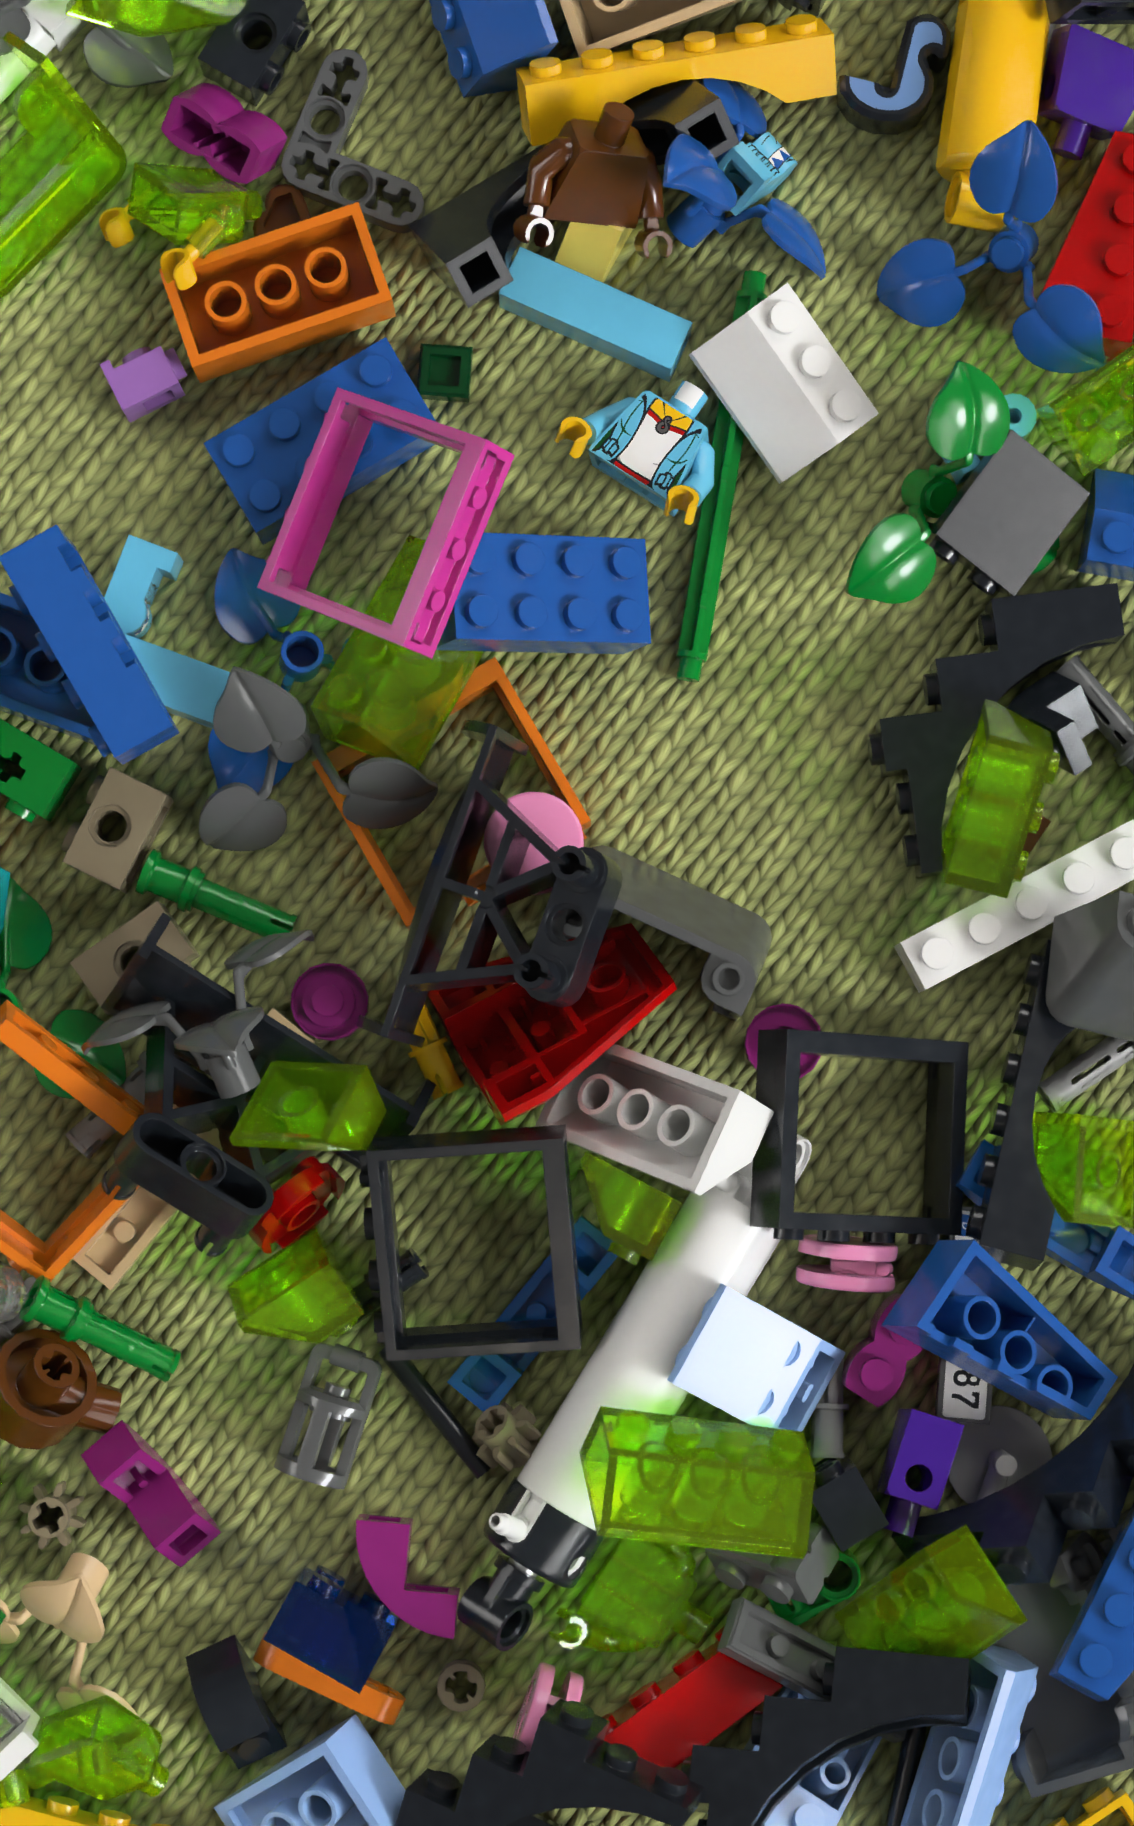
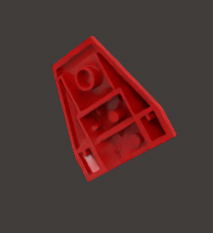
M628 923L606 930L585 991L581 998L571 1006L561 1008L540 1002L531 997L526 989L517 982L428 991L427 996L461 1062L502 1126L552 1099L677 988L674 980L633 924ZM508 956L487 962L486 967L514 963L511 957Z

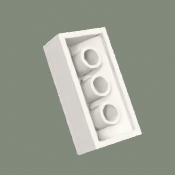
M614 1044L552 1099L545 1103L535 1127L566 1124L568 1143L701 1196L752 1162L774 1111L741 1090Z

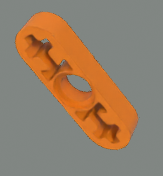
M264 1633L253 1656V1660L262 1667L384 1724H395L406 1700L401 1693L391 1687L274 1633Z

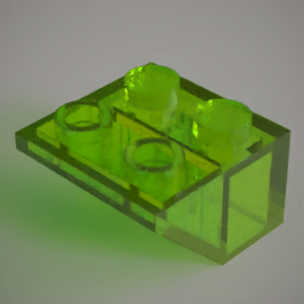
M1134 344L1121 349L1108 358L1101 366L1091 370L1036 409L1051 443L1083 477L1102 463L1107 462L1113 455L1134 441Z

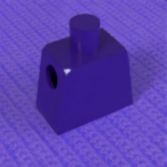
M1068 24L1053 30L1041 86L1038 114L1061 124L1052 151L1064 158L1080 161L1089 137L1101 141L1112 138L1115 131L1123 130L1134 110V49L1077 24Z
M912 1408L899 1409L877 1486V1492L891 1496L885 1514L889 1525L884 1527L885 1529L913 1537L921 1508L938 1509L965 1425ZM912 1466H916L921 1473V1482L915 1489L909 1488L905 1481L906 1472Z

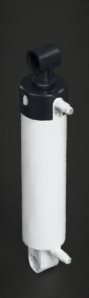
M797 1134L795 1184L806 1168L812 1151L810 1141ZM753 1160L701 1196L692 1192L689 1193L531 1454V1457L519 1476L514 1477L486 1523L484 1536L507 1556L498 1555L494 1562L497 1569L493 1576H483L469 1586L460 1600L457 1615L462 1623L498 1650L507 1651L513 1648L527 1633L534 1614L533 1607L527 1602L533 1592L539 1593L545 1584L544 1580L539 1576L564 1588H573L577 1584L606 1536L605 1530L689 1393L667 1379L675 1366L677 1354L688 1343L697 1327L705 1304L714 1296L720 1283L747 1296L781 1239H773L774 1228L750 1226Z

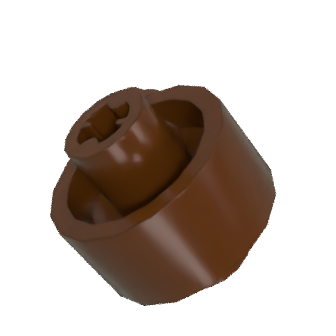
M34 1328L19 1332L0 1348V1439L18 1448L40 1450L56 1445L75 1426L104 1435L113 1427L120 1409L122 1398L120 1389L97 1382V1374L88 1354L76 1342H66L60 1339V1333L55 1330Z

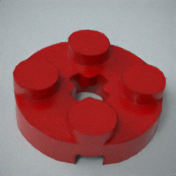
M309 1156L293 1169L290 1174V1180L278 1190H273L274 1199L272 1206L248 1233L250 1238L264 1253H272L271 1244L274 1242L282 1249L297 1242L317 1226L329 1213L323 1206V1203L332 1193L337 1199L340 1198L345 1188V1181L329 1163H320L315 1156Z

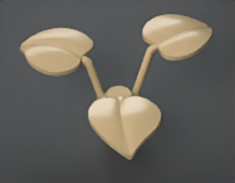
M73 1553L57 1580L34 1581L23 1586L20 1591V1599L25 1608L19 1612H10L8 1606L0 1599V1609L6 1614L5 1619L0 1625V1644L16 1642L20 1636V1631L16 1625L23 1624L32 1615L46 1624L53 1625L55 1629H60L67 1636L77 1641L68 1681L70 1687H60L56 1693L59 1705L72 1720L90 1731L110 1737L129 1738L144 1735L146 1728H142L139 1716L124 1698L104 1687L92 1684L85 1685L80 1676L87 1643L99 1642L105 1632L103 1619L95 1600L109 1576V1571L102 1562L88 1554Z

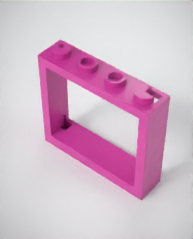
M337 387L329 410L325 413L324 422L312 452L305 462L304 472L292 502L285 512L283 524L271 554L266 560L267 564L257 588L432 659L515 455L487 439ZM373 422L461 453L392 624L306 591Z

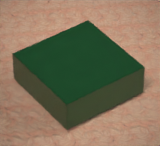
M421 343L417 390L422 399L469 403L473 347Z

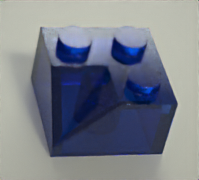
M318 1565L315 1571L305 1566L293 1584L263 1640L360 1694L390 1638L398 1618L390 1614L391 1611L378 1596L364 1592L361 1598L343 1588L346 1580L332 1570Z

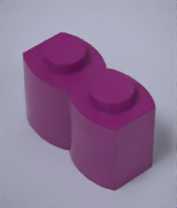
M201 83L174 96L161 126L164 135L176 147L192 155L204 156L209 165L220 175L233 182L248 184L274 169L288 138L282 128L271 118L256 111L244 110L241 103L230 92L210 83Z
M897 1292L890 1295L880 1304L871 1319L868 1338L859 1342L844 1361L841 1383L876 1407L882 1406L895 1395L903 1382L907 1361L923 1350L922 1347L881 1326L902 1295Z

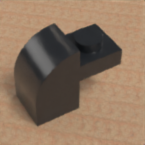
M1052 671L1012 700L1005 711L1004 720L1023 765L1029 772L1046 763L1049 766L1056 765L1076 776L1092 765L1082 738L1097 729L1098 725L1081 684Z
M235 1634L185 1657L193 1692L206 1726L220 1752L226 1750L238 1769L287 1747L284 1731L262 1697L256 1668Z

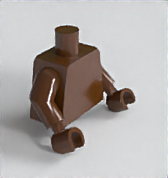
M608 102L604 105L599 121L573 118L564 124L558 137L552 139L531 158L523 205L528 207L527 214L521 215L513 225V233L520 242L526 244L529 242L531 229L536 225L535 245L541 248L548 247L554 238V229L547 219L605 226L613 225L632 229L636 228L639 220L643 221L644 229L638 232L634 241L635 250L638 254L649 259L648 244L653 237L657 236L660 256L663 258L670 256L673 248L672 239L667 233L659 230V219L664 218L661 177L653 151L644 145L638 129L631 126L635 117L632 109L619 102Z

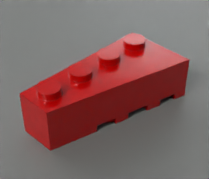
M1121 131L1114 132L1041 290L1042 293L1050 286L1067 284L1075 285L1089 294L1096 303L1101 315L1105 356L1118 359L1123 357L1131 345L1134 332V134Z
M722 1627L715 1634L717 1642L702 1652L699 1649L689 1652L673 1664V1672L657 1683L652 1681L644 1685L629 1697L628 1703L615 1712L603 1716L602 1718L610 1721L604 1741L610 1744L626 1745L635 1750L639 1757L660 1767L675 1768L692 1755L693 1745L705 1746L764 1701L765 1695L771 1696L784 1685L717 1651L724 1629Z

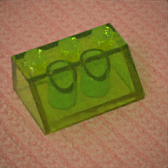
M984 700L942 837L944 883L1007 898L1012 881L1021 882L1028 861V851L1023 850L1028 832L1036 834L1039 829L1044 803L1038 800L1043 784L1052 785L1055 779L1060 754L1054 752L1049 731L995 701Z
M967 1525L958 1528L920 1550L835 1614L846 1636L855 1648L967 1658L969 1661L1028 1621Z

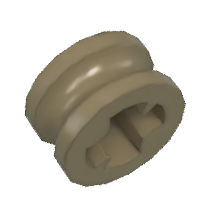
M457 1659L446 1664L440 1672L437 1682V1693L442 1704L448 1709L457 1712L469 1711L475 1708L484 1695L486 1687L485 1675L476 1663L467 1659ZM455 1672H467L468 1681L477 1685L474 1694L470 1690L467 1691V1699L455 1698V1689L446 1687L448 1677L455 1680Z

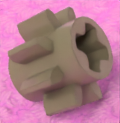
M506 1402L489 1407L478 1418L475 1425V1435L472 1436V1440L480 1446L476 1455L492 1469L500 1464L509 1472L512 1468L524 1466L536 1448L538 1438L541 1437V1433L533 1427L537 1418L522 1404L515 1407V1409Z
M66 1481L59 1482L54 1488V1492L49 1494L43 1484L33 1487V1492L37 1501L35 1503L23 1502L18 1506L21 1512L28 1514V1524L20 1530L21 1534L33 1531L40 1537L38 1541L40 1549L45 1548L50 1543L51 1538L56 1536L60 1544L64 1547L72 1542L71 1535L67 1529L70 1526L82 1528L86 1525L87 1521L83 1517L76 1516V1506L81 1504L85 1498L84 1496H77L72 1499L65 1493L67 1488ZM59 1506L64 1515L57 1520V1523L51 1521L46 1524L42 1514L48 1510V1507L55 1508Z

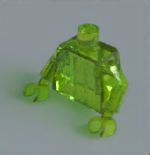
M642 1493L635 1495L643 1505L642 1510L637 1515L628 1516L623 1510L620 1512L621 1518L628 1526L577 1605V1614L583 1618H579L566 1608L558 1609L556 1614L568 1621V1625L563 1632L558 1634L549 1631L548 1636L567 1649L581 1646L599 1652L639 1653L647 1646L657 1649L670 1629L697 1645L711 1624L713 1617L688 1602L698 1582L697 1578L693 1575L696 1560L682 1530L660 1513Z
M108 1695L44 1717L37 1737L40 1743L33 1751L31 1761L24 1766V1769L11 1771L0 1782V1809L11 1808L29 1802L31 1798L28 1785L33 1789H39L55 1780L101 1800H109L136 1790L150 1797H155L164 1789L169 1778L168 1768L157 1762L162 1744L161 1733Z

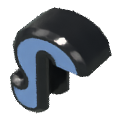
M922 14L907 21L890 88L876 82L847 75L839 76L836 95L837 107L845 119L856 128L872 134L899 135L916 127L927 112L932 98L934 79L931 70L935 73H940L945 66L949 54L951 35L947 25L940 18L931 14Z

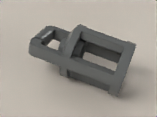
M320 1343L314 1346L274 1467L283 1473L307 1482L334 1489H345L382 1374L381 1364L374 1359L366 1357L364 1352L340 1344L333 1346ZM324 1358L328 1359L332 1365L358 1374L361 1371L367 1374L360 1400L350 1397L352 1389L340 1384L327 1381L324 1388L314 1386ZM309 1408L313 1413L299 1455H294ZM352 1418L337 1467L335 1468L331 1466L344 1423L350 1422Z

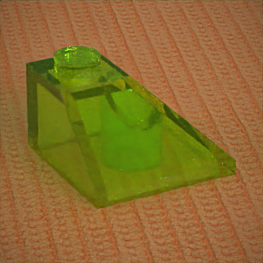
M272 1061L229 1139L233 1146L315 1151L367 1150L387 1110L367 1065Z
M1034 1111L1032 1129L1035 1158L1043 1185L1061 1219L1069 1223L1134 1228V1121L1082 1114Z
M585 1151L579 1163V1168L601 1235L612 1241L607 1251L635 1266L640 1257L652 1261L682 1202Z
M316 1227L294 1244L279 1250L227 1285L238 1325L244 1333L321 1343L330 1336L339 1337L348 1332L356 1324L358 1317L364 1314L356 1291Z

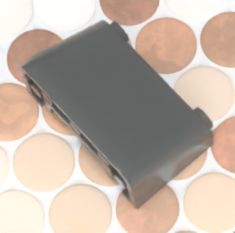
M604 845L592 847L613 859L621 868L623 879L614 906L615 910L709 952L699 974L702 990L707 998L714 1003L712 1011L736 1022L744 1013L771 946V929L765 919L752 911L615 848ZM579 914L570 917L566 921L563 930L566 940L577 938L581 933L583 922Z
M1119 890L1054 916L1046 987V1004L1050 1014L1058 1022L1066 1026L1134 1042V894Z
M1087 1532L1065 1538L1050 1583L1002 1585L991 1570L952 1587L945 1594L947 1599V1615L950 1623L957 1631L961 1630L969 1638L981 1635L984 1643L1014 1650L1039 1667L1036 1675V1691L1032 1700L1027 1704L1020 1726L1022 1734L1020 1735L1019 1746L1016 1752L1011 1755L1013 1770L1017 1778L1021 1782H1025L1031 1798L1134 1768V1670L1109 1700L1101 1702L1095 1701L1049 1675L1105 1561L1096 1541Z

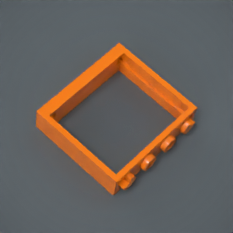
M496 657L327 753L337 773L342 778L348 775L361 762L381 756L494 691L521 739L529 746L528 751L554 795L563 800L574 811L579 819L582 831L591 826L589 816ZM314 760L311 762L401 919L408 930H410L416 907H413L369 829L356 825L346 819L342 806L347 795L337 792L319 760ZM583 832V837H584V840H585L587 837H586L585 833ZM488 864L471 874L467 885L485 891L486 882L491 871L490 865ZM462 896L461 901L465 900L468 907L478 903L476 900Z
M6 999L0 1006V1041L124 1136L138 1117L144 1114V1105L13 1003ZM100 1182L45 1242L0 1209V1252L7 1256V1261L18 1273L23 1269L35 1278L43 1275L49 1278L51 1282L126 1201L113 1199L121 1187L116 1185L108 1196L102 1188V1182Z

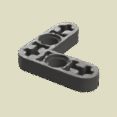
M349 49L335 50L326 57L321 65L284 153L281 166L285 182L299 189L304 197L334 209L359 202L365 221L396 233L411 232L409 225L425 215L423 196L418 187L409 181L340 155L368 89L369 76L366 62L360 54ZM347 65L352 66L354 77L357 80L348 79L345 82L341 91L342 102L334 98L338 82L333 72H343ZM323 110L333 111L340 118V124L336 131L327 135L318 134L311 127L314 115ZM308 158L313 159L315 170L326 176H330L331 166L336 167L330 178L329 191L323 190L325 187L324 179L315 174L308 173L304 180L298 179L299 176L294 165H304ZM353 175L362 177L369 185L365 196L355 201L347 200L339 193L341 182L348 176ZM382 185L384 186L382 189L383 198L399 203L403 196L409 197L410 207L414 211L412 213L404 211L400 218L394 217L392 206L380 200L377 202V210L370 208L376 201L378 186Z

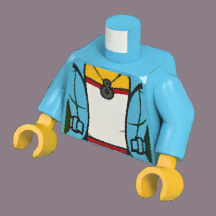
M682 381L669 402L653 392L645 390L637 398H624L582 419L567 417L561 422L554 439L556 443L563 439L572 440L574 444L569 455L575 459L583 454L586 445L592 444L588 449L592 466L664 510L663 514L665 516L670 514L674 517L678 510L685 511L684 524L686 525L693 524L697 507L714 486L715 451L709 444L707 427L695 419L708 400V396L700 388L687 381Z

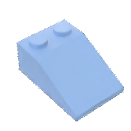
M355 1714L317 1736L219 1802L214 1809L225 1826H395L406 1790Z

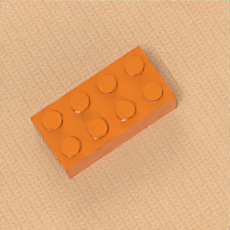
M359 202L198 256L192 262L197 275V281L186 290H179L175 279L170 283H166L162 269H159L191 366L200 383L396 317L393 299Z

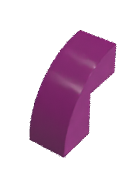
M123 1420L118 1422L81 1454L98 1484L128 1506L154 1549L180 1568L221 1533L209 1513L176 1472Z
M359 1514L356 1519V1542L359 1559L365 1576L379 1599L390 1611L409 1625L435 1636L454 1639L460 1588L407 1583L413 1518Z

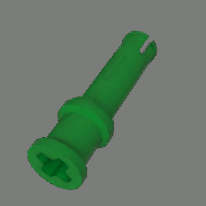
M153 849L149 854L136 885L135 892L144 895L148 891L175 902L177 909L185 912L187 910L191 912L193 908H196L263 937L292 932L298 917L206 879L207 874L203 872V869L194 866L190 870L162 858V852Z
M43 1275L38 1277L33 1283L19 1313V1319L25 1322H30L34 1319L60 1332V1339L66 1342H76L79 1339L159 1378L163 1382H167L170 1379V1374L167 1371L173 1374L181 1357V1351L149 1338L94 1310V1304L91 1303V1299L83 1295L75 1298L51 1286L50 1279Z

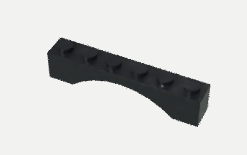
M1050 939L1047 940L1038 955L1030 954L1026 964L1023 984L1031 986L1027 1004L1020 1002L1017 1007L1012 1025V1033L1020 1035L1015 1054L1008 1052L1000 1083L1008 1085L1004 1104L996 1103L989 1126V1134L997 1136L993 1155L985 1153L978 1174L977 1185L985 1187L981 1206L973 1205L966 1227V1236L974 1238L997 1262L1034 1271L1044 1261L1055 1207L1043 1185L1034 1153L1032 1121L1035 1096L1044 1068L1056 1047L1069 1033L1076 1029L1058 1022L1050 1014L1046 1004V987L1051 950Z

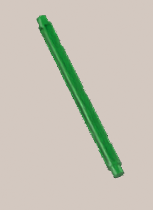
M752 270L744 272L741 290H738L736 294L732 323L767 298V295L764 294L766 274ZM720 399L711 444L715 451L714 486L701 504L676 658L679 659L676 678L687 682H699L702 663L707 662L744 433Z

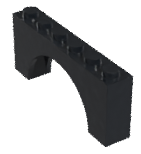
M694 79L680 80L654 87L622 103L634 112L635 117L631 126L638 129L644 145L653 151L657 165H665L668 148L672 141L680 134L689 135L702 143L712 153L714 158L740 143L720 97ZM547 144L539 146L409 225L430 268L468 308L514 281L509 272V264L520 241L513 233V225L521 215L527 214L528 207L523 205L529 162Z

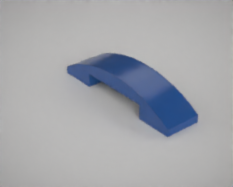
M985 1139L979 1143L956 1184L978 1206H981L985 1190L984 1186L977 1185L980 1166L985 1153L993 1155L994 1145ZM1045 1187L1055 1207L1045 1254L1084 1277L1134 1300V1235L1121 1226L1111 1229Z
M581 1215L574 1224L580 1298L582 1300L623 1251V1248ZM551 1253L495 1322L556 1318ZM539 1352L467 1356L447 1383L484 1412L489 1407L500 1403Z

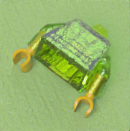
M135 162L130 196L125 199L128 204L124 208L114 207L101 213L99 226L105 240L109 241L114 248L124 246L134 239L135 235L129 222L134 218L173 244L186 245L185 248H173L164 252L160 259V266L166 283H170L175 279L177 288L179 290H186L197 281V275L192 262L198 257L204 259L218 243L239 242L243 238L245 222H254L261 217L263 203L258 191L248 190L210 168Z

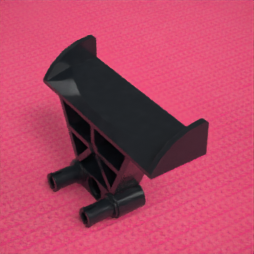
M465 720L460 732L469 738L484 743L471 776L450 816L420 893L385 1021L383 1023L359 1015L356 1026L420 1048L423 1046L425 1037L414 1034L428 991L517 982L526 989L531 997L551 1006L564 1008L576 1003L585 991L622 886L621 868L613 859L589 847L577 848L576 846L567 845L558 849L500 793L513 753L526 756L529 746L498 726L475 720ZM495 808L508 823L487 879L485 891L467 885L481 846L487 822ZM531 843L550 862L519 875L527 849ZM553 887L535 940L530 949L507 906ZM462 896L480 902L456 969L436 972ZM579 914L583 922L582 931L577 938L567 942L563 933L564 925L570 917ZM498 934L514 964L486 967Z
M162 912L101 1008L114 1016L139 1004L153 1001H169L172 1008L167 1012L176 1019L185 1031H188L198 1025L216 1021L220 1016L236 1010L235 994L156 945L172 919ZM246 1002V1007H254ZM265 1014L262 1020L249 1032L254 1049L249 1051L261 1079L260 1084L239 1096L221 1099L213 1080L174 1057V1054L200 1069L197 1060L189 1051L175 1048L173 1041L177 1038L176 1035L166 1026H152L142 1033L147 1036L144 1114L138 1117L116 1146L114 1164L104 1173L101 1180L102 1188L109 1196L115 1186L118 1185L121 1188L113 1199L126 1200L133 1195L138 1185L203 1224L195 1232V1245L202 1252L209 1242L213 1243L206 1256L217 1257L223 1254L233 1239L245 1237L270 1209L274 1199L273 1189L270 1186L272 1183L291 1172L305 1158L315 1156L326 1148L361 1169L359 1156L366 1155L367 1148L373 1137L409 1135L413 1131L436 1084L426 1079L407 1103ZM208 1069L203 1071L206 1074L210 1075ZM247 1098L251 1102L255 1103L259 1107L268 1111L272 1115L276 1116L280 1120L284 1121L285 1123L292 1126L293 1128H295L296 1130L300 1131L308 1137L304 1138L303 1136L299 1135L295 1131L291 1130L290 1128L286 1127L285 1125L270 1117L266 1113L262 1112L258 1108L254 1107L250 1103L246 1102L245 1099ZM173 1104H175L179 1108L173 1109ZM217 1128L222 1151L196 1134ZM262 1159L267 1161L268 1163L263 1165Z

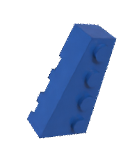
M57 524L0 556V562L14 584L8 587L10 593L24 616L31 613L41 630L35 634L39 645L51 663L56 660L59 661L68 677L61 681L67 695L77 710L85 706L95 723L94 726L88 728V732L103 757L112 753L114 758L124 765L180 733L79 552Z
M974 1239L938 1240L881 1325L1052 1418L1091 1420L1118 1378Z
M1134 1503L1049 1673L1050 1676L1097 1702L1109 1700L1134 1670Z

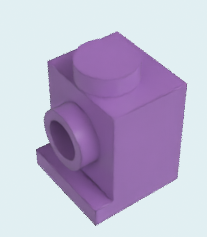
M161 346L153 350L150 347L136 349L127 354L122 359L123 364L116 368L112 366L109 360L100 364L122 411L130 423L185 396L178 380L186 377L187 374L173 347L166 351H163Z

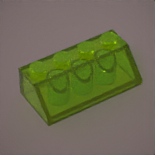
M411 535L408 536L364 614L389 624L393 623L426 540ZM355 628L310 707L326 739L374 757L398 759L419 770L485 651L436 650L431 659Z
M600 1406L579 1451L597 1536L804 1559L808 1550L815 1469L804 1432Z

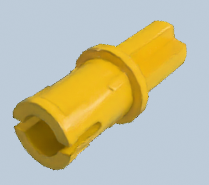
M424 1003L414 1034L425 1037L422 1048L410 1045L412 1051L408 1055L410 1058L415 1056L425 1080L429 1079L436 1084L431 1095L433 1100L446 1093L449 1094L463 1087L464 1084L460 1081L443 1044L448 1040L446 1036L440 1037Z

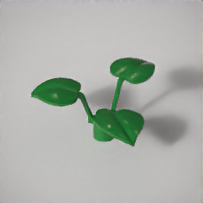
M963 361L955 363L948 380L934 398L926 419L925 427L928 444L936 454L942 458L952 460V462L941 466L932 464L929 470L917 469L906 476L901 487V497L905 505L909 507V514H892L877 523L870 531L851 565L845 588L847 594L857 598L884 603H905L918 597L930 584L936 569V554L932 547L925 543L931 535V530L924 515L931 518H939L958 493L953 481L944 477V475L970 466L973 462L974 454L990 456L997 453L1003 446L1010 428V411L1002 391L987 374L975 366ZM1059 537L1031 575L1040 572L1054 560L1060 547Z
M11 877L9 879L4 928L0 934V1006L7 999L23 1011L20 1000L11 991L6 989L11 976V967L26 970L38 965L50 950L53 931L50 919L42 906ZM68 1009L60 1012L52 1023L50 1033L118 1086H122L126 1081V1062L120 1043L92 1047L86 1055L83 1054L81 1049L87 1039L105 1022L96 1015L84 1010ZM34 1067L39 1083L47 1091L61 1098L75 1099Z

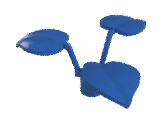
M715 78L699 79L701 85L720 97L739 142L745 132L756 139L766 133L767 122L764 112L756 99L736 81ZM680 134L672 141L665 158L663 187L690 193L666 218L669 229L681 243L694 248L714 229L723 235L731 226L753 217H758L762 219V226L766 233L778 246L817 274L820 281L826 277L825 258L820 240L812 225L799 211L782 200L772 198L767 203V207L758 204L744 210L737 216L732 215L726 218L724 212L730 211L737 203V193L732 182L718 168V163L728 151L715 159L702 143L689 135Z
M1025 120L1008 133L988 144L977 155L970 170V189L978 205L989 213H1004L1003 222L1006 227L991 240L988 251L961 266L955 267L954 251L946 241L936 238L915 240L902 247L886 263L878 279L876 294L882 304L908 322L922 327H935L953 319L964 304L966 291L959 276L965 275L989 262L995 268L1005 273H1013L1020 270L1023 275L1024 302L1030 310L1020 315L1013 325L1012 333L1019 351L1032 364L1048 371L1071 374L1085 372L1100 367L1106 360L1103 347L1102 319L1094 300L1083 289L1067 284L1050 286L1041 293L1037 301L1034 298L1032 272L1035 270V265L1030 260L1038 251L1039 239L1035 230L1022 221L1028 223L1040 221L1052 209L1058 193V176L1055 161L1045 137L1032 120Z
M231 548L227 552L219 568L215 583L214 605L218 622L224 632L240 644H255L267 633L274 641L282 643L279 666L285 677L281 687L287 692L290 691L294 682H307L319 673L321 667H326L333 674L344 676L341 684V694L345 702L352 709L367 717L381 718L393 715L403 709L432 681L435 674L434 669L421 654L367 632L357 633L347 638L341 650L344 666L335 663L330 654H324L323 644L315 634L308 631L279 632L277 629L287 627L294 622L299 613L300 605L257 588L267 564L266 560L251 556L236 548ZM212 729L208 741V755L217 788L219 789L233 782L247 784L258 793L263 785L269 746L253 753L237 751L222 743L216 736L214 729ZM278 760L273 786L287 775L294 762L286 763Z

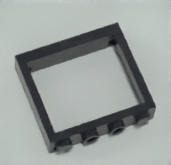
M795 1029L758 1030L755 1100L773 1110L774 1114L753 1158L750 1226L774 1228L773 1239L803 1240L804 1229L817 1230V1240L850 1242V1231L863 1232L862 1242L895 1243V1233H908V1244L935 1245L940 1235H961L963 1191L956 1184L964 1172L969 1042ZM800 1054L928 1063L922 1217L794 1212Z
M566 1124L373 1137L367 1148L366 1155L359 1156L361 1168L359 1180L361 1188L370 1187L371 1207L364 1208V1232L366 1240H375L376 1259L369 1260V1284L371 1292H380L381 1311L374 1312V1333H377V1343H385L386 1361L581 1349L583 1322ZM542 1150L556 1318L406 1328L391 1161Z

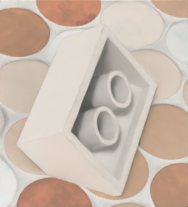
M788 283L689 354L694 364L779 484L829 451L879 414Z

